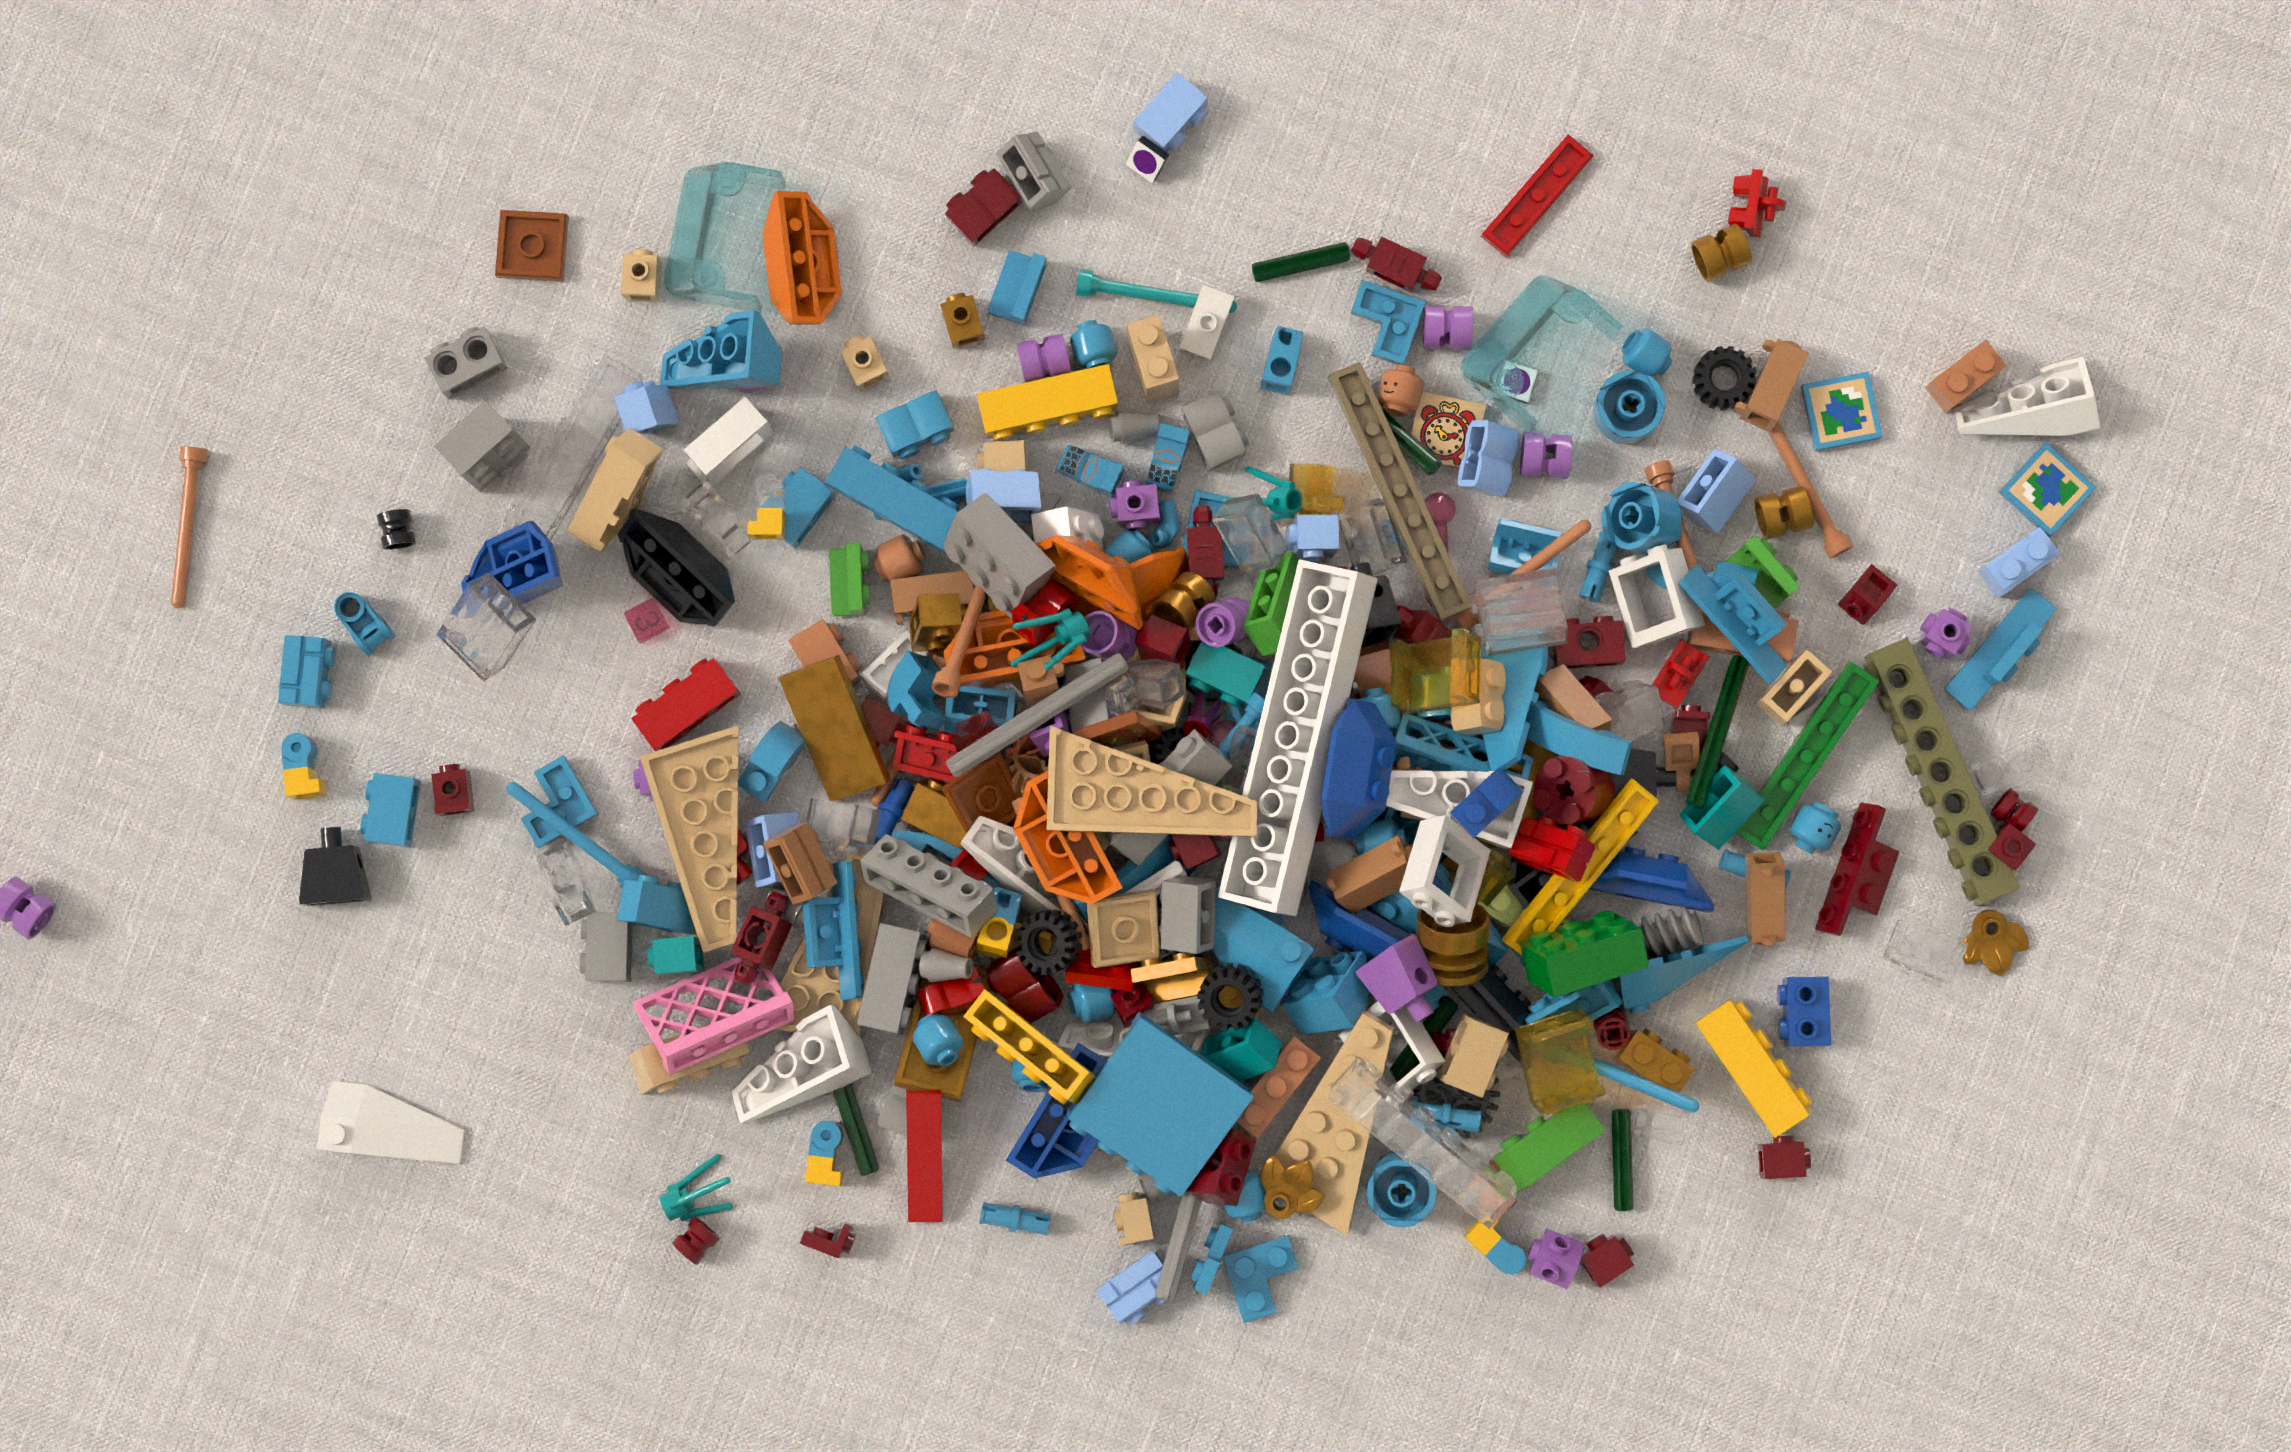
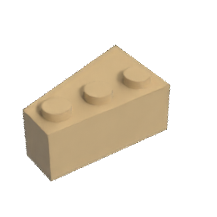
M630 427L619 437L614 435L605 447L604 452L607 454L597 468L595 477L567 532L601 553L618 536V532L632 513L639 509L663 449Z
M711 1023L706 1024V1025H703V1026H700V1027H697V1028H704V1027L710 1025ZM680 1034L663 1039L662 1041L664 1044L678 1039ZM745 1042L672 1075H668L664 1068L662 1057L654 1043L640 1047L628 1057L643 1095L658 1089L659 1093L674 1089L679 1086L678 1081L690 1077L691 1082L711 1075L710 1069L720 1065L723 1071L743 1064L741 1058L750 1052Z

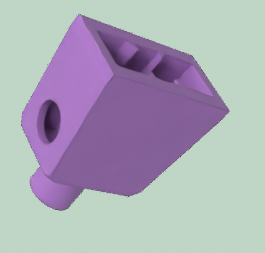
M1415 933L1393 944L1355 971L1387 1013L1393 1014L1406 1006L1416 1023L1434 1013L1424 994L1437 986V979Z

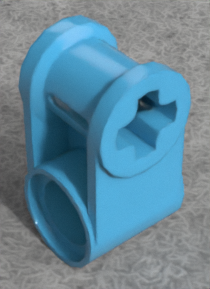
M345 592L335 600L334 611L337 617L348 629L359 648L368 657L373 654V649L386 639L396 637L387 622L363 596L354 592ZM351 600H357L360 604L359 612L353 617H348L345 613L346 604Z

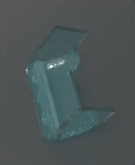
M733 162L695 166L687 171L683 179L664 274L665 287L672 296L679 299L735 309L756 310L761 313L762 305L756 295L724 290L726 273L723 267L716 261L704 259L716 195L727 197L737 195L742 191L745 183L785 190L786 182L781 171Z
M1547 275L1538 276L1529 283L1464 356L1460 366L1461 375L1464 380L1524 432H1533L1539 421L1513 400L1523 388L1524 377L1520 369L1511 360L1550 316L1556 313L1568 323H1579L1586 318L1613 342L1624 327L1585 292Z

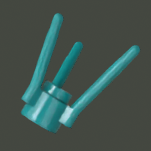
M1249 466L1245 468L1246 473L1278 487L1271 490L1267 498L1224 497L1222 499L1223 504L1268 506L1274 513L1259 517L1257 520L1258 524L1284 518L1294 519L1295 514L1302 507V495L1295 488L1294 481H1284Z
M1068 608L1057 614L1013 624V629L1019 630L1058 621V625L1054 626L1055 637L1011 661L1010 665L1016 667L1017 663L1028 661L1060 642L1063 645L1069 643L1044 665L1046 670L1051 669L1072 650L1087 642L1086 637L1090 636V629L1085 618L1079 611L1071 613Z
M720 1154L714 1155L679 1182L668 1186V1192L660 1195L662 1208L670 1221L680 1217L683 1222L695 1216L717 1213L733 1208L732 1203H725L691 1210V1208L695 1207L694 1199L730 1183V1177L715 1181L691 1193L688 1188L682 1189L721 1159Z

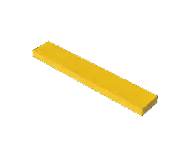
M1631 778L1587 832L1586 838L1595 845V850L1589 863H1586L1587 868L1581 881L1575 882L1553 874L1501 940L1522 956L1520 942L1531 939L1530 936L1536 932L1555 931L1660 801Z

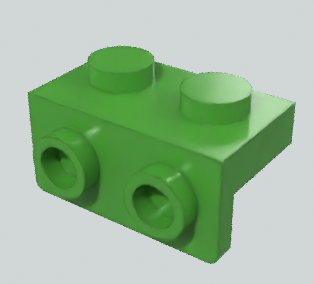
M1755 535L1725 562L1758 569L1755 588L1775 608L1800 587L1796 583L1798 577L1788 565L1784 564L1782 566L1774 557L1776 552L1764 538L1759 540Z
M860 542L846 543V548L830 549L832 615H866V605H871L870 585H865L864 571H869L870 569L869 552L863 551Z

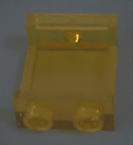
M1466 628L1452 629V637L1411 644L1401 639L1393 640L1392 652L1390 654L1392 674L1389 695L1391 696V705L1405 713L1412 714L1479 704L1482 637Z
M1580 1008L1515 1028L1530 1103L1542 1115H1555L1562 1112L1564 1108L1576 1104H1589L1594 1102L1596 1098L1606 1094L1604 1086L1597 1079L1589 1034L1594 1033L1592 1019Z

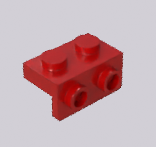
M906 724V728L895 730L894 737L898 738L892 765L893 769L950 782L955 778L949 770L946 761L968 746V743L958 741L959 735L939 731L937 736L926 733V727L920 728L914 724Z
M1090 949L1086 951H1077L1076 953L1080 956L1065 970V982L1133 992L1135 983L1132 982L1131 969L1139 968L1140 961L1094 968L1091 965Z

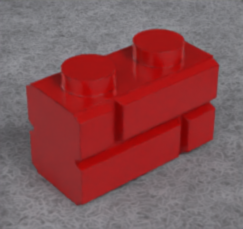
M1540 816L1538 821L1528 817L1524 818L1518 830V837H1515L1512 848L1509 850L1510 855L1521 864L1575 882L1581 881L1587 868L1586 863H1589L1595 850V845L1586 838L1587 833L1573 825H1568L1566 830L1559 828V824L1545 816Z

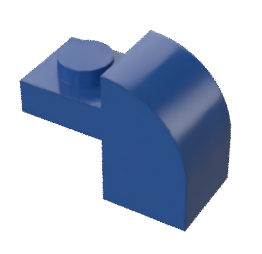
M1499 766L1450 812V815L1474 839L1524 791Z

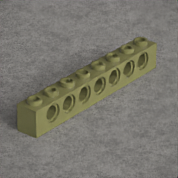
M1908 637L1869 653L1864 657L1866 663L1863 664L1864 671L1879 680L1877 684L1880 692L1877 695L1879 705L1885 714L1889 713L1894 723L1891 726L1893 736L1899 745L1903 744L1908 754V757H1905L1906 765L1912 776L1917 775L1922 785V788L1919 789L1921 799L1926 807L1931 806L1936 819L1933 820L1935 830L1941 839L1945 838L1950 848L1947 851L1948 859L1955 870H1960L1965 881L1961 883V887L1969 902L1973 901L1975 906L2020 889L2012 869L1988 850L1997 838V835ZM1891 671H1897L1902 674L1904 678L1902 688H1895L1890 684L1889 674ZM1905 702H1911L1916 705L1918 709L1916 719H1909L1904 715L1903 705ZM1920 733H1925L1931 738L1932 746L1929 751L1922 750L1918 746L1917 737ZM1934 764L1941 765L1945 769L1946 777L1943 782L1933 779L1931 768ZM1948 795H1952L1959 800L1960 809L1956 814L1946 809L1945 800ZM1963 826L1970 828L1974 834V840L1970 845L1964 844L1959 838V832ZM1977 858L1985 860L1988 865V871L1984 877L1977 875L1973 869V863Z

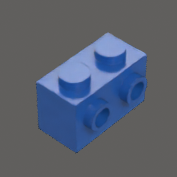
M1829 976L1782 978V985L1777 986L1778 1005H1783V1019L1778 1021V1035L1780 1040H1784V1047L1831 1046Z

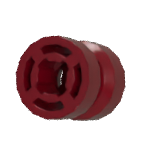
M2009 788L1994 805L1990 815L1998 821L2003 820L2006 823H2010L2022 832L2036 815L2038 807L2031 802L2025 803L2020 799L2019 793Z
M1617 1007L1593 1020L1598 1042L1604 1048L1617 1050L1623 1048L1629 1042L1631 1030L1626 1014L1621 1008Z
M695 1216L688 1224L686 1233L678 1235L672 1244L688 1260L698 1265L705 1257V1250L708 1247H714L720 1240V1237L707 1224Z

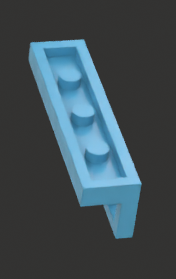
M1403 713L1395 737L1396 747L1393 764L1396 765L1399 759L1408 757L1410 758L1409 770L1420 766L1422 771H1491L1489 760L1483 762L1475 759L1471 752L1480 751L1487 755L1484 740L1454 732L1453 729ZM1406 727L1420 730L1424 737L1416 739L1405 735ZM1443 739L1451 741L1456 746V749H1445L1438 741ZM1522 753L1521 759L1515 763L1523 766L1521 775L1507 769L1505 772L1528 780L1534 757Z

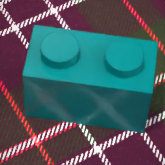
M1201 641L1188 667L1186 678L1191 680L1189 685L1204 693H1208L1209 689L1222 694L1221 701L1239 708L1240 703L1245 706L1248 705L1246 702L1255 692L1265 671V666L1225 646L1212 647Z
M1724 765L1713 778L1704 807L1696 809L1687 805L1679 816L1695 835L1720 850L1765 799L1748 780Z
M696 936L652 939L653 947H648L647 949L649 968H654L655 974L670 976L705 971L703 952Z
M1254 1018L1247 1026L1244 1027L1242 1025L1239 1030L1233 1031V1027H1231L1228 1031L1223 1030L1205 1038L1200 1054L1240 1082H1244L1251 1077L1269 1072L1275 1068L1282 1041Z

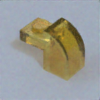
M1290 463L1289 481L1295 482V488L1302 495V507L1295 514V517L1297 515H1332V511H1344L1345 497L1332 494L1334 466L1322 463Z

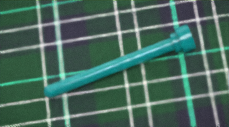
M1085 269L1079 270L1076 295L1089 297L1090 294L1096 295L1097 292L1188 307H1195L1199 294L1099 279V275H1095L1093 271ZM1235 301L1232 302L1229 313L1236 311L1237 304Z

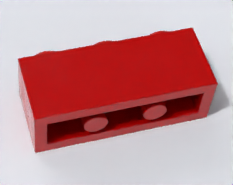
M706 658L702 659L690 669L692 674L682 681L679 678L673 680L662 689L665 694L655 701L650 698L635 709L637 714L631 719L654 751L670 747L741 695L738 688L716 659L713 658L710 661Z

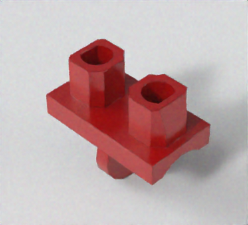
M1752 169L1751 175L1735 176L1733 183L1734 196L1748 198L1747 208L1731 207L1728 224L1736 223L1741 230H1746L1750 237H1761L1763 216L1765 221L1773 222L1775 211H1784L1786 209V201L1777 198L1779 188H1768L1769 178L1763 176V170Z
M1680 639L1648 691L1677 709L1710 656L1697 650L1685 640Z

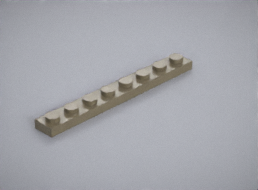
M1361 362L1329 374V382L1438 620L1441 622L1471 609L1472 605Z

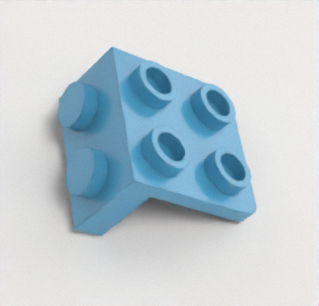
M1610 980L1555 998L1544 992V997L1530 1006L1532 1012L1524 1020L1530 1025L1552 1013L1567 1035L1619 1007L1623 1000Z

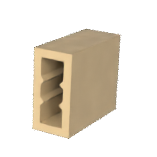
M1160 315L1127 324L1128 343L1147 404L1178 395L1179 377Z

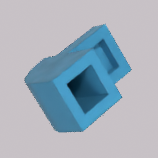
M907 650L890 678L888 704L892 713L907 717L915 726L920 728L927 726L940 730L946 718L932 700L936 693L932 690L931 685L936 673L941 670L932 658Z
M781 720L772 726L748 760L750 762L738 780V786L762 802L768 801L783 774L794 765L806 743L802 734Z

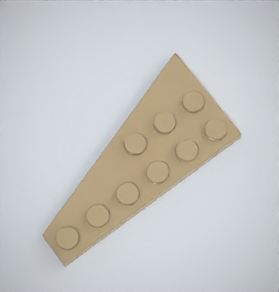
M739 725L640 756L703 953L733 944L736 941Z
M1050 725L1047 831L1256 837L1257 801Z
M858 836L845 860L852 862V869L856 874L854 897L859 910V917L856 923L857 936L861 942V954L859 956L860 972L864 977L862 997L841 1000L838 966L807 968L804 937L780 983L783 992L787 991L793 1001L794 1021L777 1028V1030L795 1032L797 1030L796 1026L804 1018L829 1005H834L860 1037L862 1026L857 1025L877 938L885 895L884 892L865 883L860 860L875 846V844L867 839V836ZM832 888L826 897H833Z
M1366 1010L1363 1011L1275 1155L1283 1163L1285 1169L1300 1162L1310 1161L1312 1163L1314 1177L1311 1188L1319 1190L1325 1197L1320 1206L1310 1213L1346 1236L1349 1234L1360 1178L1364 1168L1375 1110L1394 1032V1027Z

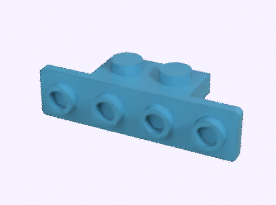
M1698 565L1693 566L1680 580V586L1706 613L1710 621L1730 640L1733 647L1739 650L1754 670L1768 684L1774 682L1786 668V663L1766 641L1781 632L1787 623L1742 573L1719 589Z
M2034 589L2027 590L1944 689L1945 692L1966 710H1972L1993 685L2001 680L2006 683L2019 669L2015 663L2022 655L2029 657L2041 642L2037 637L2043 631L2041 628L2053 615L2056 608Z
M842 861L832 864L834 867L833 875L837 881V884L832 886L833 897L812 898L802 902L807 968L838 966L841 1000H851L862 997L864 977L860 972L859 962L861 942L857 936L856 923L859 917V910L854 897L856 874L852 869L851 861Z

